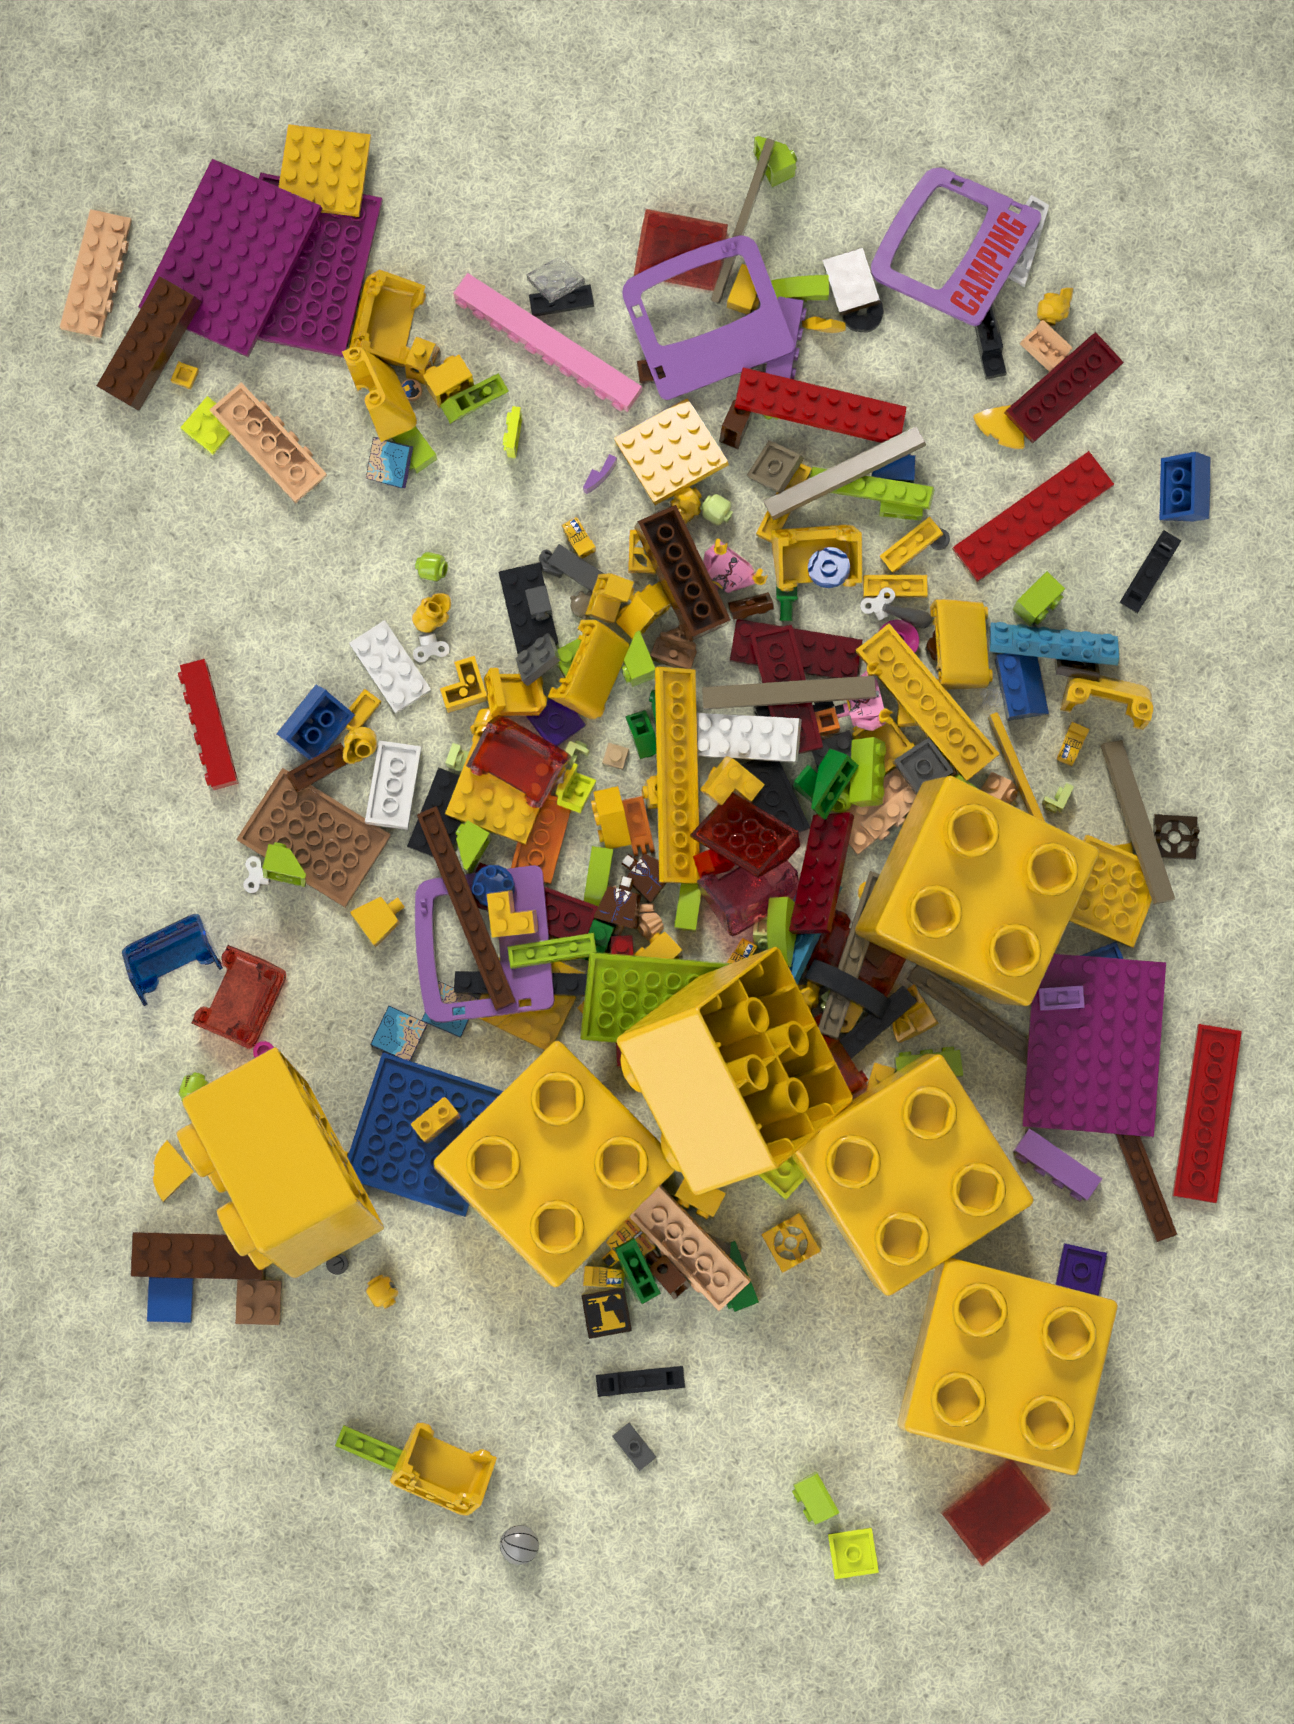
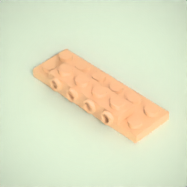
M90 209L60 329L102 338L108 312L111 313L113 309L112 295L118 290L119 283L116 279L118 273H122L124 262L121 261L123 253L126 254L128 251L129 242L127 237L132 221L131 218Z
M241 382L214 405L210 412L296 504L320 483L327 474L312 459V452L306 446L302 448L298 444V437L292 431L288 433L283 427L285 426L284 422L277 415L275 417L272 416L269 412L271 410L270 407L263 400L259 402Z
M897 768L884 777L883 788L885 793L883 805L859 807L852 804L850 809L846 811L854 815L849 846L857 855L877 839L880 841L885 839L890 834L889 829L894 825L897 828L902 825L916 798L915 792Z
M662 1185L629 1216L645 1233L646 1239L651 1244H656L661 1250V1255H666L676 1265L680 1273L691 1281L692 1288L698 1293L701 1292L718 1311L750 1283L751 1279Z

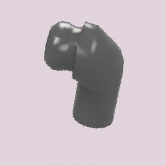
M547 549L543 550L539 555L542 570L561 578L563 573L547 563L552 552Z

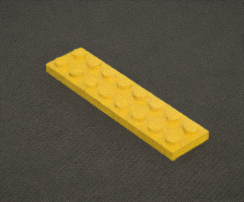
M887 624L856 649V653L866 665L870 662L879 663L875 670L882 669V674L877 676V678L926 736L930 737L937 749L966 781L1000 755L890 624Z

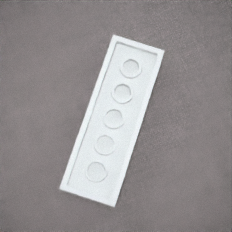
M696 713L697 757L725 758L727 756L733 759L798 762L802 722L799 718Z

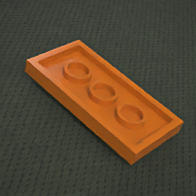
M545 794L526 845L517 842L511 868L538 866L543 871L544 883L552 884L571 810L557 805L558 797Z

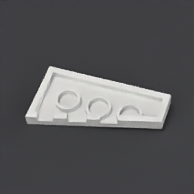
M1032 195L1025 205L1038 210L1041 213V221L1008 277L1025 287L1049 208L1048 204Z

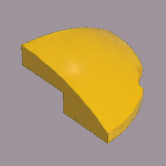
M1011 405L996 407L974 414L975 423L987 437L991 434L992 437L999 440L998 444L1009 448H1024V434L1004 414Z
M914 984L907 990L917 1000V1003L892 1024L898 1043L920 1035L939 1024Z
M168 1140L161 1146L153 1163L155 1165L153 1183L159 1197L164 1202L195 1171Z

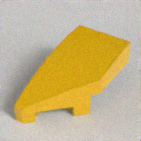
M814 316L802 321V327L825 333L846 331L845 322L834 319L826 320Z

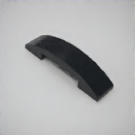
M1165 530L1162 531L1120 600V604L1138 614L1182 540Z
M816 959L813 960L804 978L861 1006L862 1010L879 1019H882L891 1002V999L865 982Z
M683 1366L596 1375L598 1397L686 1388Z

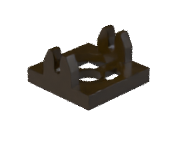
M1154 814L1153 833L1162 858L1196 860V848L1199 844L1198 834L1200 832L1199 827H1197L1198 817ZM1172 822L1171 830L1167 833H1160L1163 825ZM1181 822L1187 826L1191 835L1182 834L1178 830V823ZM1173 831L1178 832L1181 837L1180 841L1175 844L1171 843L1168 838L1170 832ZM1161 840H1166L1171 845L1170 852L1161 846ZM1182 841L1190 842L1184 851L1177 853L1178 845Z

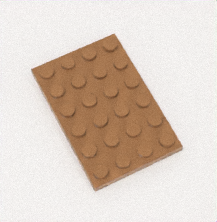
M282 768L236 840L264 858L268 844L274 845L275 842L285 844L286 848L292 851L306 873V884L346 908L391 838V834L376 825L365 824V818L312 785L297 793L286 776L289 771Z

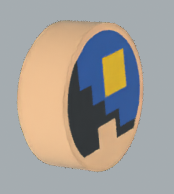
M408 379L402 383L409 401H416L421 397L422 387L417 380Z

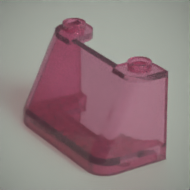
M769 839L753 847L752 859L723 877L718 879L715 874H705L697 880L700 892L730 936H736L755 923L765 919L768 914L769 898L789 897L793 900L797 893L799 884L798 871Z

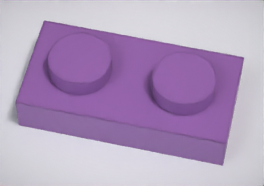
M1083 986L1038 989L1040 1010L1084 1008Z

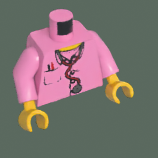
M716 539L715 544L704 553L703 562L717 590L721 588L725 592L730 593L753 584L764 585L766 583L768 575L761 576L763 572L761 568L757 569L756 573H753L752 565L730 549L728 543L724 544L720 539Z
M870 662L867 665V671L860 677L880 676L882 669L875 670L879 663ZM876 678V698L846 700L847 703L835 706L838 718L850 715L853 726H858L862 729L873 731L885 725V723H893V719L888 717L893 712L886 708L884 709Z

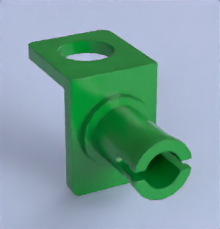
M776 584V600L780 602L779 621H793V602L798 600L797 587H794L793 591L784 592Z

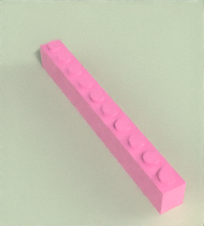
M469 273L466 274L454 291L455 303L463 309H466V307L473 311L472 314L480 320L486 319L496 331L500 332L503 330L513 342L518 343L520 341L530 353H538L543 356L542 360L548 365L552 366L555 364L565 376L570 377L572 375L582 387L587 388L589 386L595 390L594 394L603 400L607 398L612 401V406L617 410L622 411L624 409L628 412L641 394V385Z

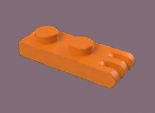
M643 796L622 800L634 857L638 856L637 847H641L642 855L644 853L647 854L645 845H649L651 853L655 852Z

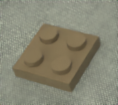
M768 440L749 470L747 477L781 493L785 490L804 458L800 454Z

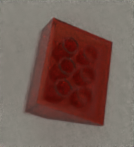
M646 209L634 276L686 252L727 239L728 224ZM722 259L694 268L664 282L714 291Z
M733 792L723 805L718 804L690 834V837L757 878L786 862L800 847L797 830Z
M1006 1459L944 1509L941 1515L981 1566H983L1051 1510L1016 1463L1011 1459Z

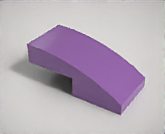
M609 454L600 472L594 469L591 470L583 486L584 493L592 492L607 479L617 464V457Z

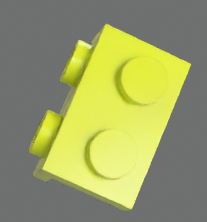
M574 763L570 770H566L563 777L564 782L558 784L555 795H558L557 805L581 813L596 785V780L577 773L578 764Z

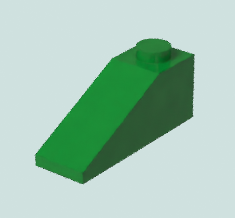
M829 749L818 767L811 809L822 819L827 818L859 766L847 754L833 749Z
M635 1238L615 1247L614 1249L624 1275L639 1302L644 1304L660 1295L661 1292Z
M732 1241L730 1244V1258L749 1277L736 1241ZM751 1281L726 1304L728 1309L733 1308V1311L736 1312L759 1303Z

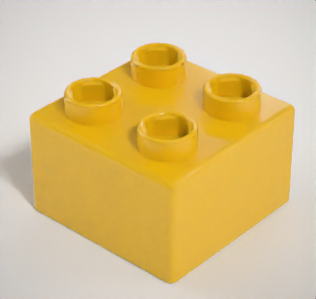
M953 776L925 781L916 795L855 927V933L998 1004L1028 1006L1035 997L1099 857V849Z
M773 947L697 977L617 1038V1045L621 1051V1069L624 1077L634 1090L643 1094L662 1132L660 1139L665 1159L672 1168L683 1174L691 1192L695 1195H700L779 1168L853 1100L852 1094L778 947Z
M554 1041L434 1160L435 1170L552 1287L562 1285L675 1171L664 1157L661 1142L560 1041Z
M277 1047L270 1049L183 1098V1106L192 1123L176 1132L179 1143L196 1173L200 1177L208 1176L219 1193L228 1192L232 1201L218 1208L216 1211L217 1216L237 1253L240 1256L248 1254L259 1270L274 1263L290 1277L297 1278L384 1230V1226L310 1085Z
M940 1054L922 1055L853 1099L844 1110L824 1125L816 1135L792 1155L873 1285L886 1296H891L1030 1207L1034 1201L1033 1196L949 1064Z
M955 1258L947 1259L936 1266L899 1412L898 1427L916 1435L1056 1472L1076 1475L1080 1468L1118 1305L1116 1301Z

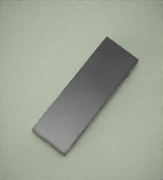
M560 544L557 545L547 561L548 564L593 592L598 574H604Z

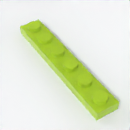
M812 467L810 478L828 469ZM865 475L831 493L930 510L935 489L932 486Z

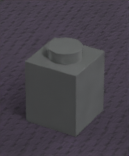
M546 585L525 590L531 618H536L538 621L549 618V615H552V608Z

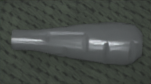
M886 603L882 607V611L890 613L919 628H927L932 622L931 615L922 610L893 606Z

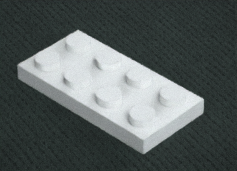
M385 620L349 643L395 714L431 691Z
M379 741L365 824L408 830L422 750L421 746Z

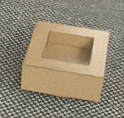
M608 743L602 764L623 770L629 749Z

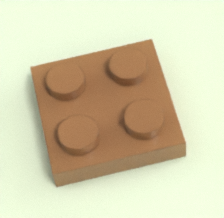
M237 1280L235 1324L280 1325L282 1281Z

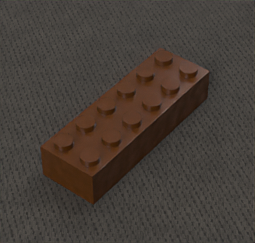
M159 276L96 386L140 411L202 301Z
M671 506L637 521L634 528L688 642L727 626L731 619L677 506Z
M133 1232L131 1277L266 1279V1268L259 1270L248 1254L240 1256L227 1235Z

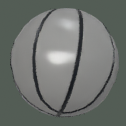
M512 1526L503 1533L500 1539L501 1554L509 1563L515 1565L527 1564L538 1553V1537L527 1526Z

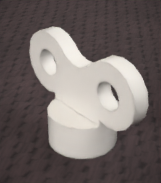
M885 587L881 589L876 598H864L860 603V608L867 614L874 611L878 620H881L890 615V613L882 611V607L885 603L889 604L894 600L895 593L891 588ZM886 592L890 593L889 598L884 597ZM871 603V608L867 609L865 604Z
M435 632L426 633L419 636L421 646L414 649L413 657L418 662L426 661L431 655L444 657L449 653V645L445 641L437 642ZM440 646L445 648L443 652L438 650ZM418 652H424V656L419 657Z
M257 856L249 857L245 863L249 871V877L244 881L243 885L247 892L254 893L259 889L260 884L270 885L271 879L263 878L261 859ZM252 861L257 863L256 867L251 866ZM249 882H253L255 886L250 887Z

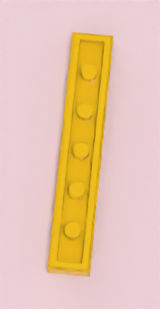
M997 712L990 714L988 717L989 723L1028 813L1045 822Z

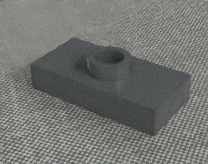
M630 1422L612 1436L639 1471L656 1458V1455Z

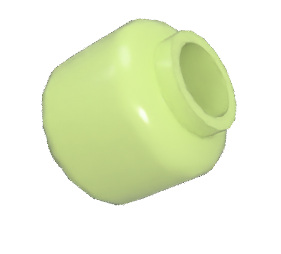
M718 494L708 495L700 509L703 511V518L717 526L723 522L728 523L733 515L731 502Z

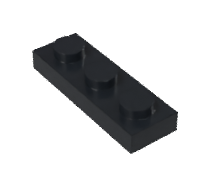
M591 284L529 294L531 312L535 317L594 307Z

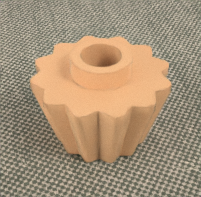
M657 913L639 914L637 929L647 941L664 929V924Z

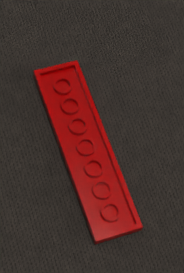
M744 367L741 371L734 408L879 443L902 434L907 408L906 406Z
M1088 451L956 544L952 549L978 582L1113 487L1114 483L1090 451Z
M1197 1024L1172 1196L1217 1203L1242 1031Z

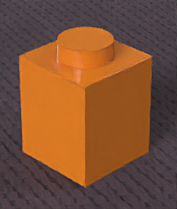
M835 707L814 712L821 737L840 732Z

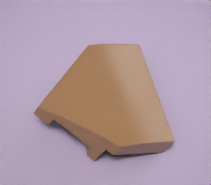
M678 625L675 629L660 633V637H657L650 657L653 661L673 668L691 669L697 653L696 644L693 641L688 642L681 625Z

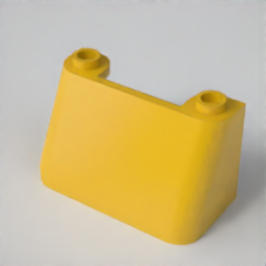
M380 269L369 275L362 287L348 349L361 347L387 364L405 367V362L410 352V348L406 345L415 308L422 305L425 301V285Z
M352 347L342 351L357 391L361 390V388H366L370 392L365 396L364 400L380 442L413 429L417 424V418L393 367L361 347Z
M853 525L786 528L771 531L776 584L781 591H793L794 587L798 586V583L813 582L808 572L809 559L816 551L824 550L827 547L840 549L849 559L851 570L843 586L853 587L856 586V583H862V532Z
M948 599L934 600L930 606L931 617H936L933 620V625H935L937 680L945 690L987 688L989 682L993 680L992 669H989L985 623V619H988L987 606L984 607L983 602Z
M581 620L577 628L583 634L578 637V640L581 641L566 678H560L559 682L562 684L557 689L552 687L548 698L588 719H596L601 717L605 711V703L629 649V643L597 620Z
M1100 675L1099 681L1068 676L1060 710L1071 712L1075 705H1083L1089 696L1127 704L1125 715L1132 719L1133 728L1144 730L1151 721L1153 701L1152 694L1146 686Z
M417 1422L394 1468L390 1479L391 1484L457 1514L470 1515L482 1504L497 1457L492 1456L489 1451L479 1449L472 1454L433 1437L435 1432L429 1424Z

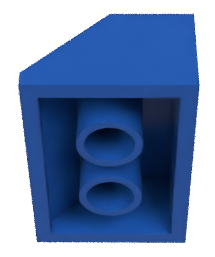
M1195 451L1161 458L1159 520L1195 522L1209 519L1211 457Z
M1007 653L998 654L995 658L1006 720L1012 721L1049 714L1038 657Z
M316 684L276 735L305 758L311 760L328 750L355 714L326 689Z

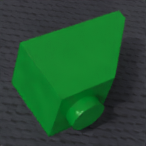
M646 710L625 716L639 758H649L657 754L656 736Z
M807 764L794 780L793 789L812 803L817 773L811 766Z
M595 918L589 933H594L597 953H606L611 936H613L617 925ZM589 957L582 958L589 961Z

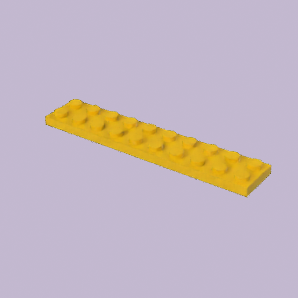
M656 667L659 882L700 883V877L693 859L694 855L700 853L696 670Z

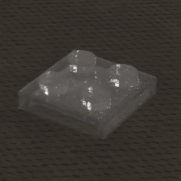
M562 256L526 274L527 281L550 303L585 284V278Z

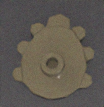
M580 591L576 597L574 595L570 597L572 612L583 620H588L587 617H589L585 613L592 595L591 591H588L587 594Z

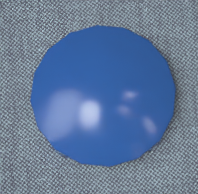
M499 865L483 867L476 873L473 880L472 893L481 904L487 907V894L511 890L513 894L515 892V882L512 874L506 868Z

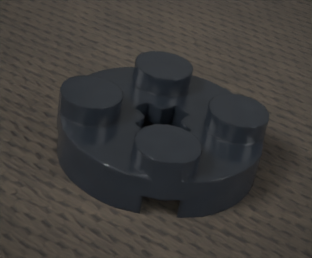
M881 300L880 304L866 308L867 316H859L858 310L842 315L843 322H845V325L850 330L855 332L868 333L875 330L880 325L884 314Z

